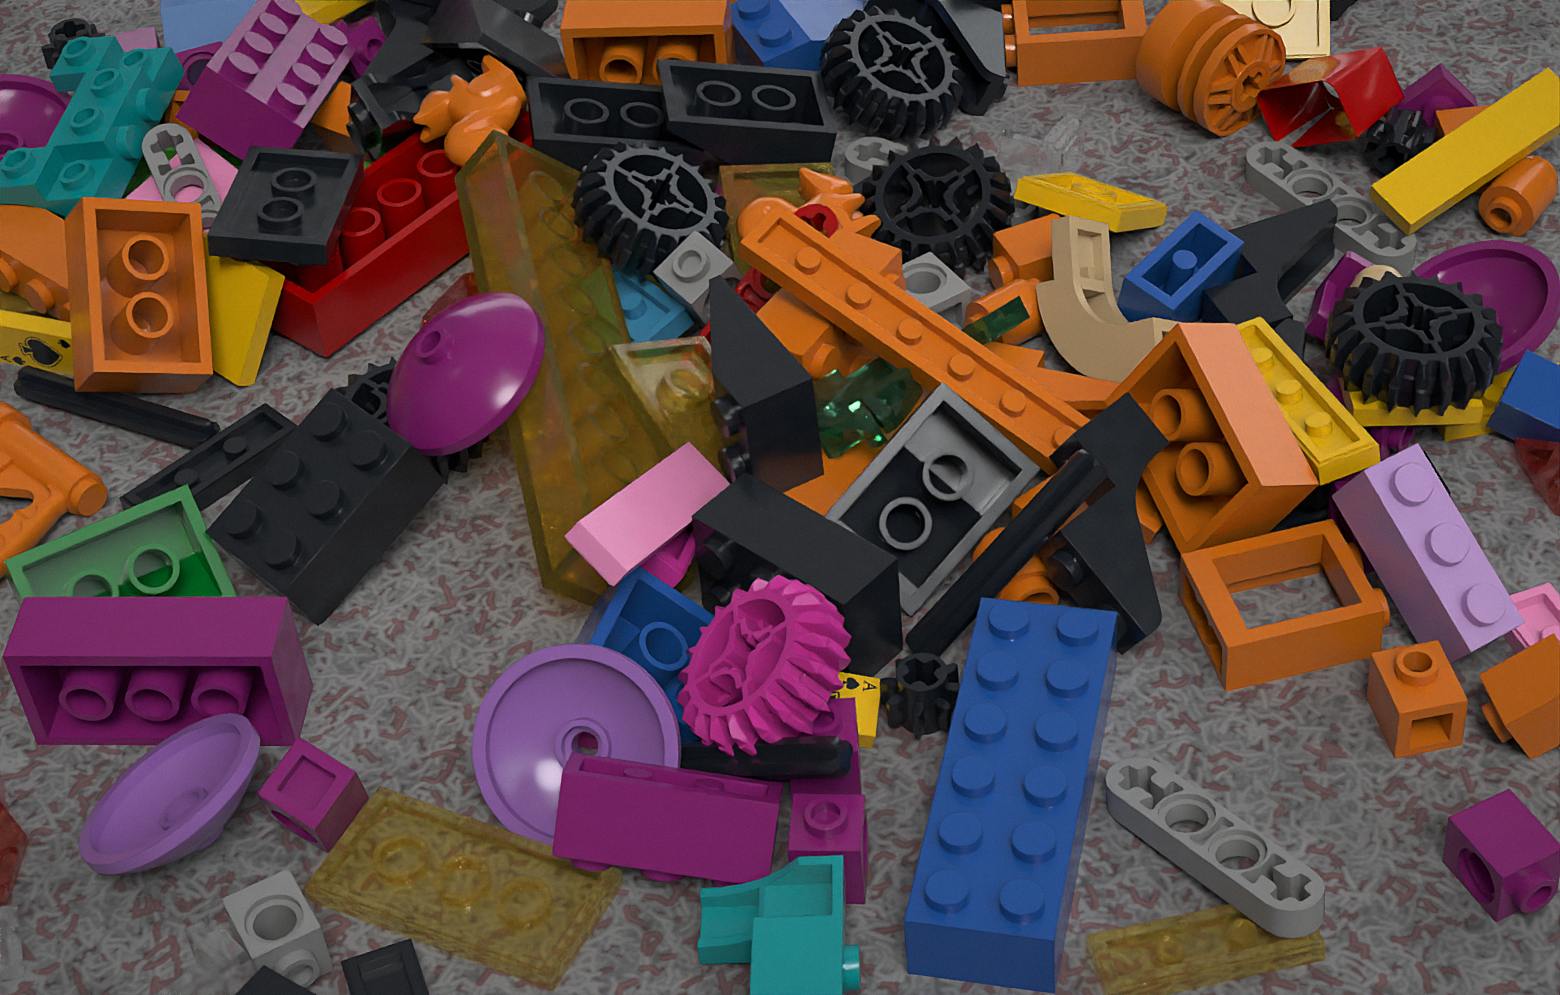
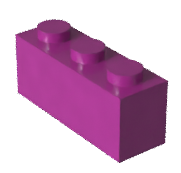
M572 752L561 775L552 856L570 858L569 862L571 865L591 871L608 870L612 865L638 868L643 876L658 881H677L685 875L712 879L711 883L715 887H725L761 879L770 875L772 870L784 783Z

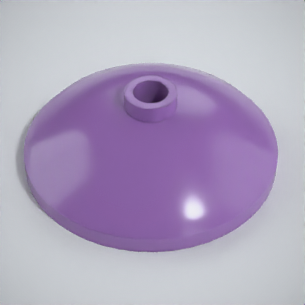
M568 643L544 648L523 657L505 670L487 692L476 717L472 738V760L477 783L486 803L498 820L509 831L526 843L552 853L562 771L572 752L583 754L578 747V739L582 732L591 733L597 739L598 751L595 756L680 768L681 737L679 726L671 703L663 689L635 661L606 647L584 643Z
M234 713L220 714L198 721L155 746L114 782L90 813L79 838L78 848L83 860L98 873L128 875L170 864L193 851H199L209 846L218 838L224 829V825L237 810L255 773L260 750L258 731L243 715Z

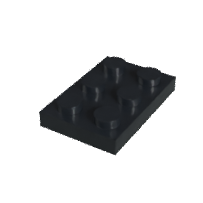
M250 145L207 234L209 256L230 257L239 262L266 260L289 262L298 267L327 266L365 175L364 155Z

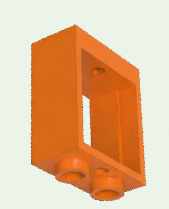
M1011 0V4L1001 5L1005 41L1006 68L1016 67L1018 86L1136 79V57L1142 38L1147 31L1143 0ZM1118 23V30L1029 34V28Z
M1334 519L1182 553L1180 557L1179 599L1225 692L1370 658L1371 653L1381 651L1383 628L1388 627L1390 624V611L1386 597L1380 588L1371 587L1364 574L1363 561L1358 547L1353 542L1347 543ZM1324 572L1343 607L1247 629L1230 594Z

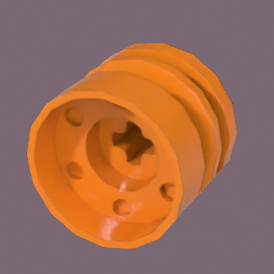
M1171 0L1154 17L1142 38L1136 57V79L1143 92L1170 108L1182 112L1185 117L1220 137L1229 136L1252 123L1262 114L1257 101L1258 93L1282 77L1285 69L1286 48L1281 35L1261 23H1257L1250 17L1239 14L1236 10L1219 0Z

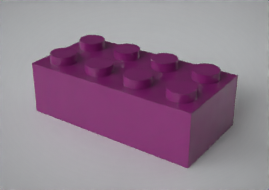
M257 0L205 66L175 118L241 160H244L250 145L293 149L358 48L349 43L347 37L337 28L328 24H320L303 13L299 4L294 0Z
M24 597L2 656L37 745L157 746L173 734L198 721L220 714L234 713L243 715L255 727L260 736V746H292L301 735L313 689L288 597Z

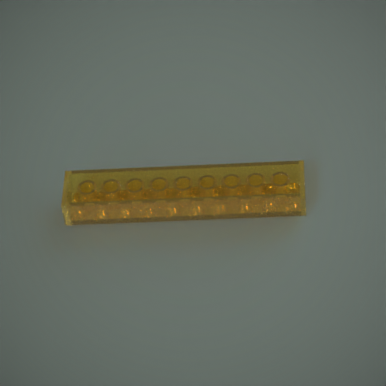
M493 129L454 177L479 294L507 292L517 295L538 313L544 326L545 349L538 374L525 398L506 419L542 587L559 597L571 598L593 607L597 599L610 585L572 547L564 536L578 521L663 461L609 257L597 258L598 246L582 242L584 231L573 224L575 210L571 207L573 192L578 184L577 180L581 172ZM691 563L684 577L673 588L680 593L695 580Z

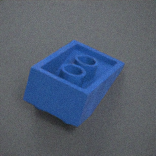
M738 0L731 3L736 60L740 65L819 71V58L822 54L821 48L834 26L839 24L842 18L847 19L848 16H851L856 9L863 11V0Z
M639 566L614 587L610 585L602 593L593 606L574 643L593 644L612 649L643 667L656 680L669 699L676 715L681 741L702 740L682 720L685 708L677 701V698L685 685L678 678V675L690 664L691 659L686 654V650L697 645L702 635L699 627H707L715 616Z

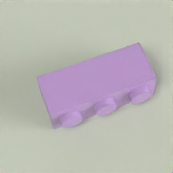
M1418 443L1362 471L1331 496L1418 644L1438 640L1450 665L1525 623Z

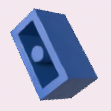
M1195 210L1124 277L1117 302L1119 310L1129 322L1155 317L1182 323H1194L1203 315V290L1233 280L1245 242Z

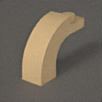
M1070 215L1051 220V258L1053 261L1054 280L1036 284L1037 301L1045 329L1058 352L1077 371L1087 377L1122 383L1178 322L1155 317L1129 322L1123 316L1117 306L1113 293L1109 225L1107 223Z

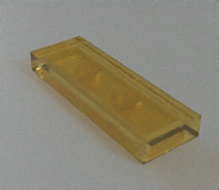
M1231 904L1087 935V950L1103 995H1169L1325 961L1326 945L1319 929L1305 937H1279L1260 927Z

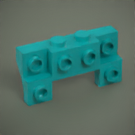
M115 35L94 38L83 36L68 40L49 78L58 92L75 91L46 147H21L8 150L0 162V205H28L44 208L67 217L82 197L121 199L143 156L142 142L144 136L149 130L158 126L185 73L171 47L154 49L136 48L124 52Z
M843 855L801 856L794 859L784 868L761 879L732 886L700 888L702 907L700 938H698L697 943L700 964L751 963L750 995H847V991L861 990L860 945H846V878Z

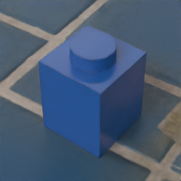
M1526 349L1497 402L1486 427L1545 456L1557 459L1560 455V365Z

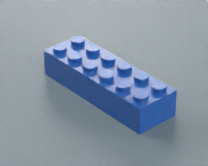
M981 597L904 918L908 974L1055 994L1117 668V612Z

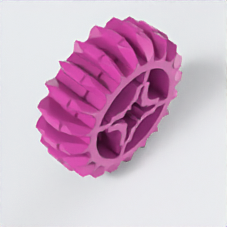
M779 574L769 582L757 578L751 584L748 592L736 589L733 592L731 603L725 608L716 606L715 618L707 627H699L702 635L697 645L686 650V654L691 661L678 675V678L685 685L677 698V701L685 708L682 720L690 726L694 734L702 738L703 744L708 746L714 742L718 745L720 751L734 757L732 745L735 742L741 750L750 756L756 755L754 744L759 738L771 744L777 742L782 737H797L801 732L813 734V721L820 712H831L827 702L832 692L844 687L838 674L851 662V659L844 651L851 639V635L843 628L845 618L837 611L836 606L825 599V596L809 584L804 585L797 579L788 580Z

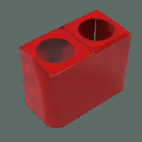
M1382 46L1307 59L1261 90L1257 96L1259 108L1273 139L1277 142L1330 109L1291 145L1293 148L1355 140L1388 113L1390 107H1395L1404 99V94ZM1323 82L1330 84L1337 92L1339 98L1332 95Z

